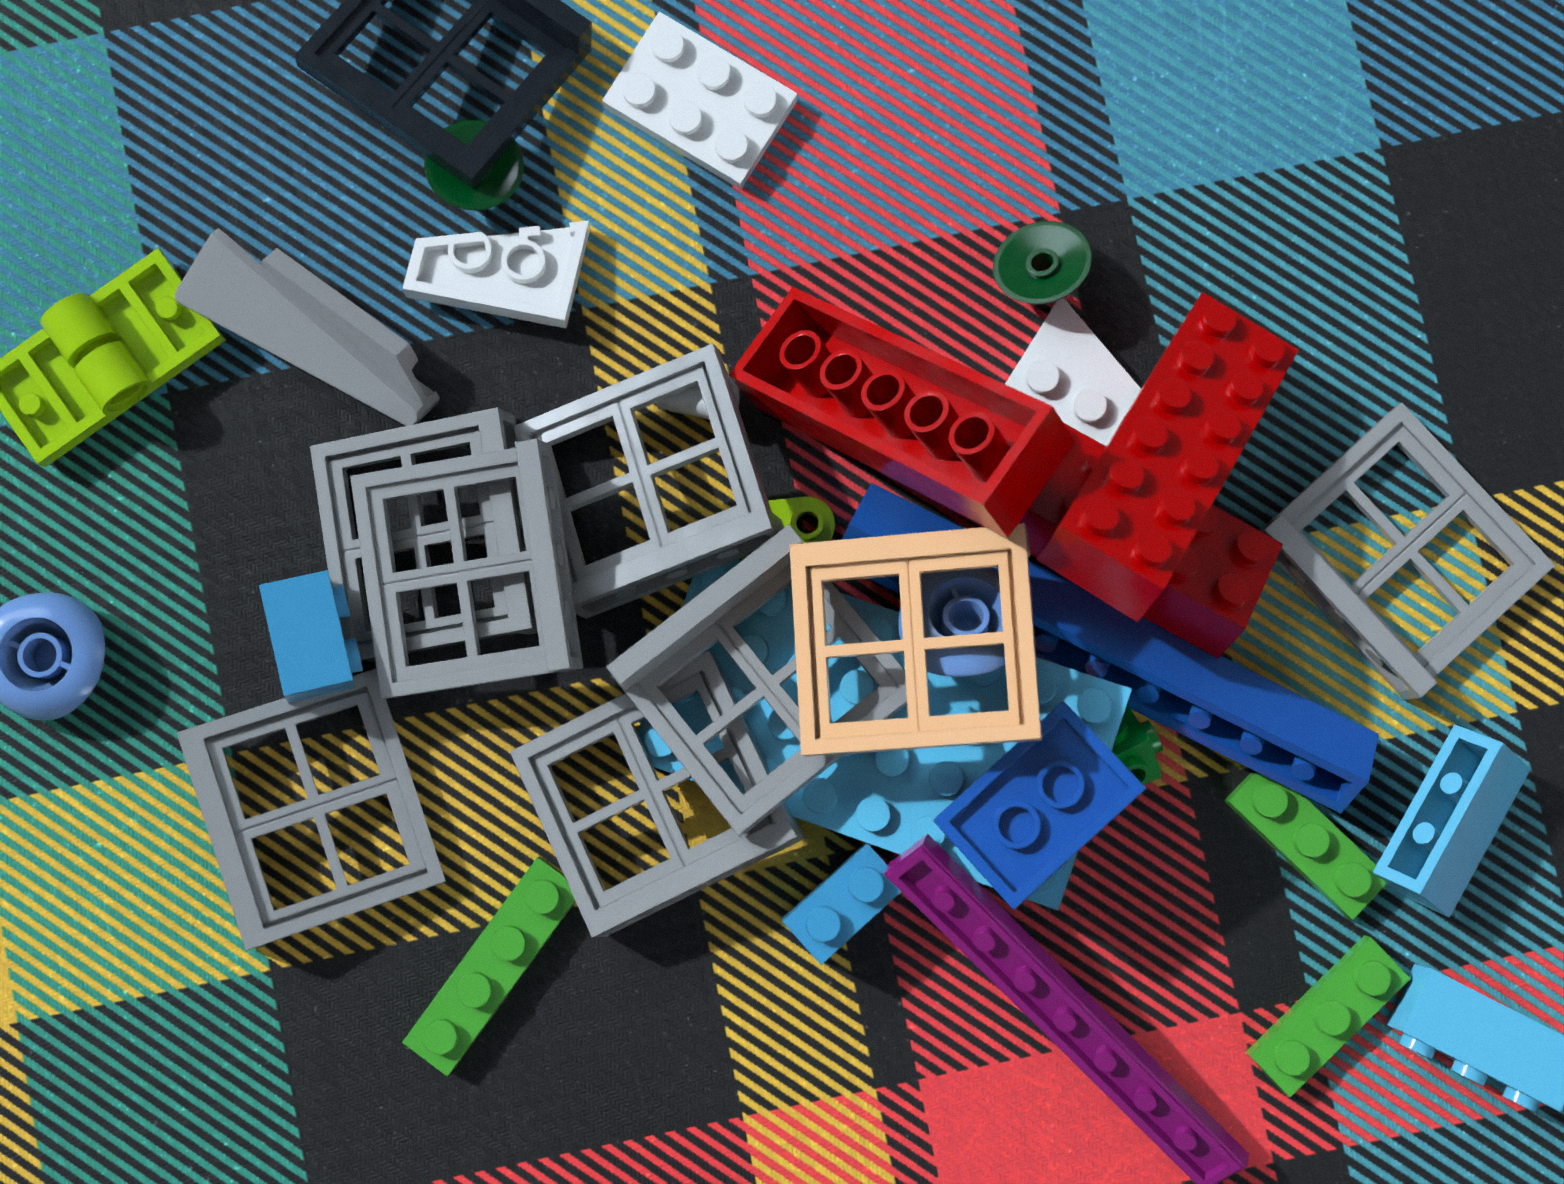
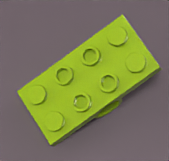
M159 248L93 294H73L52 305L41 317L40 324L43 329L0 358V411L37 464L47 467L226 341L213 321L175 300L176 290L183 279Z

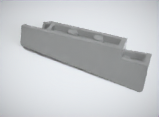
M218 228L210 234L176 290L175 300L183 306L405 426L417 424L439 403L440 397L437 392L429 389L414 376L412 368L417 363L418 358L407 341L278 248L262 260L261 265Z

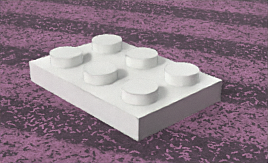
M658 12L603 98L602 103L604 109L741 190L796 104L797 93L670 17Z

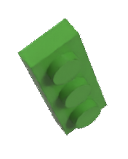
M1253 770L1224 800L1228 806L1347 919L1354 920L1387 884L1373 873L1376 864L1304 795Z
M1364 935L1245 1053L1286 1096L1291 1097L1411 978L1371 937Z

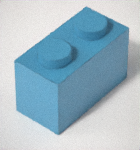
M325 570L259 585L282 691L287 703L355 688L352 673L363 671L356 638L344 640L340 619L350 617L343 583L332 586L329 572Z
M864 842L782 917V922L822 965L901 891L884 875L888 865L868 843Z

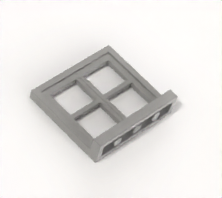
M713 343L513 426L517 442L537 438L552 446L613 420L615 422L629 473L566 498L553 454L575 612L585 619L746 557L784 528L782 520L771 511L721 352ZM699 385L715 438L650 464L635 411ZM720 452L737 506L671 531L655 477ZM634 486L650 540L586 565L571 511Z
M1402 402L1388 412L1259 530L1283 543L1275 562L1403 700L1421 698L1438 683L1434 679L1438 673L1555 566ZM1395 445L1409 457L1446 497L1404 536L1354 483ZM1343 492L1393 544L1385 554L1352 584L1339 573L1301 532ZM1459 513L1473 525L1510 565L1469 604L1461 598L1418 552ZM1407 561L1457 613L1451 621L1416 653L1408 647L1366 602V599Z
M496 407L310 446L327 568L332 586L343 583L350 611V617L340 619L344 640L356 638L361 662L375 660L372 631H370L360 563V560H362L360 544L356 536L347 469L401 459L402 467L416 465V455L470 445L471 455L515 448V442H517L513 426L517 425L515 415ZM516 478L476 485L481 515L462 518L464 538L470 539L484 536L487 557L526 551ZM421 494L408 496L407 504L411 528L391 532L394 553L415 550L417 569L431 567L429 546L451 542L449 524L446 521L425 526ZM529 572L490 578L495 607L475 611L479 640L515 633L527 635L538 633ZM435 587L421 589L425 620L404 624L408 653L465 643L461 614L439 618Z
M536 438L515 442V448L350 476L381 699L583 668L552 446ZM516 478L526 551L468 561L458 488ZM444 490L454 563L397 572L387 500ZM529 572L540 646L481 655L471 581ZM457 584L467 657L410 666L400 593Z
M789 524L606 666L616 682L739 838L845 755L805 757L801 755L800 749L750 790L742 794L705 747L708 742L763 699L766 700L801 744L799 708L781 687L784 682L797 673L796 657L772 675L734 629L792 583L790 544L804 542ZM823 582L826 624L831 628L826 632L827 646L834 644L839 639L843 644L879 642L880 640L832 582ZM718 641L755 689L695 735L658 687ZM892 654L854 656L878 685V688L834 723L890 719L907 705L905 670Z
M710 651L695 658L658 687L671 705L699 692L712 722L737 703L715 654ZM626 693L510 751L592 938L609 936L806 839L797 818L790 816L783 803L741 838L731 828L690 848L665 791L692 777L685 768H682L659 780L634 726L635 723L645 719V717ZM741 716L718 734L724 748L711 755L718 764L730 759L745 793L770 774L744 716ZM614 734L639 790L575 822L551 766ZM645 801L670 859L606 890L581 833Z
M376 669L354 675L355 688L292 703H287L286 699L282 698L177 732L245 950H251L272 943L287 936L446 882L386 699H381ZM358 705L380 775L318 795L296 725ZM285 729L308 799L245 819L223 749ZM387 794L409 865L348 885L325 814ZM314 818L337 889L274 910L252 839Z

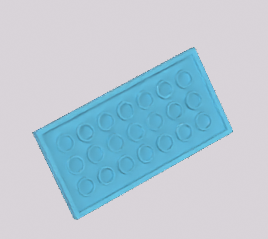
M738 559L693 577L683 606L742 560ZM792 583L734 628L772 675L796 657ZM842 594L880 641L900 640L898 628L899 612ZM826 624V632H828L831 628ZM839 639L832 645H842L843 643ZM718 641L702 653L710 651L715 654L737 703L755 689ZM892 653V656L905 670L904 653ZM854 656L828 658L832 723L878 688V685ZM1036 657L1041 720L1064 701L1112 751L1132 689ZM1006 666L993 672L976 676H942L927 672L930 716L1009 710ZM796 673L784 682L781 687L799 708ZM699 692L672 705L695 735L712 723ZM765 699L743 715L770 773L801 749L800 742ZM907 705L890 719L908 718ZM646 718L643 719L638 734L653 767L669 773H674L684 768ZM719 735L705 745L710 754L724 748ZM1017 742L845 754L784 804L790 816L900 855L925 835L929 834L976 882L992 887L933 820ZM730 759L720 763L721 768L741 793L744 794V788ZM1078 852L1032 893L1027 900L1059 911Z

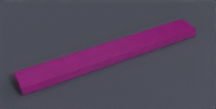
M929 834L925 835L888 864L884 875L1196 1184H1218L1247 1167L1249 1153Z

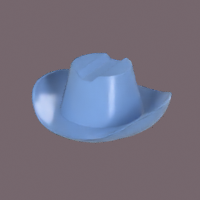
M992 568L921 574L925 638L1003 632L999 572ZM900 608L898 628L900 640H903L902 615ZM1004 645L926 651L927 672L936 675L976 676L990 673L1006 666Z
M51 592L28 594L10 600L0 606V703L22 717L42 721L58 719L74 711L91 694L103 669L105 637L102 624L97 615L82 601L65 594Z

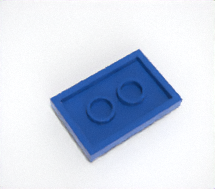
M1064 701L1041 720L1042 740L1017 742L933 820L1013 910L1022 904L1146 790V787Z

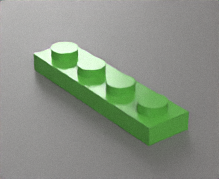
M541 856L535 859L402 1043L446 1076H449L576 902L567 880L560 870Z

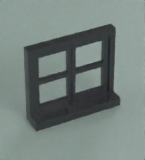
M344 0L294 56L297 67L474 189L591 52L592 22L561 0H466L472 4L470 8L437 43L386 8L384 5L389 0ZM374 17L428 54L393 94L339 57ZM490 18L545 55L512 94L457 57ZM447 67L502 105L468 146L412 108Z

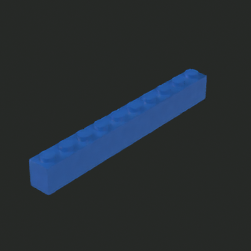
M871 483L842 540L964 528ZM1029 561L1037 658L1131 688L1132 692L1127 704L1130 709L1339 813L1345 810L1369 782L1379 737L1378 733L1222 656L1216 658L1144 617L1136 622L1075 583ZM998 567L992 568V569L996 570L997 572H999V568H998ZM899 576L868 578L900 594Z

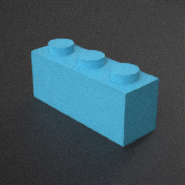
M1454 724L1373 873L1402 896L1450 918L1531 769L1504 743Z
M1414 964L1409 974L1411 979L1404 985L1386 1023L1387 1026L1403 1034L1399 1044L1430 1060L1435 1051L1454 1059L1455 1061L1450 1070L1481 1086H1484L1487 1077L1505 1085L1506 1089L1502 1097L1536 1113L1539 1104L1561 1112L1564 1105V1035L1431 968Z

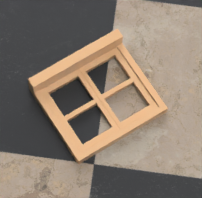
M1025 523L1018 524L1009 538L987 527L790 544L802 756L811 757L1042 740L1028 558L1030 557L1029 534ZM999 568L1003 632L925 638L921 574ZM899 576L903 640L827 646L823 582ZM1004 645L1008 711L930 716L926 651ZM904 653L908 718L832 723L828 658Z

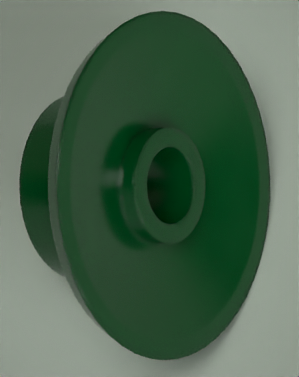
M466 120L454 123L444 128V130L468 146L487 122ZM514 140L474 189L426 156L424 170L430 187L442 200L461 209L484 210L503 203L516 191L522 180L524 160L521 149Z
M1041 221L1028 224L1010 234L999 246L993 261L995 281L1006 295L1017 301L1036 305L1056 302L1075 291L1086 278L1092 262L1091 247L1086 237L1071 225L1057 221Z

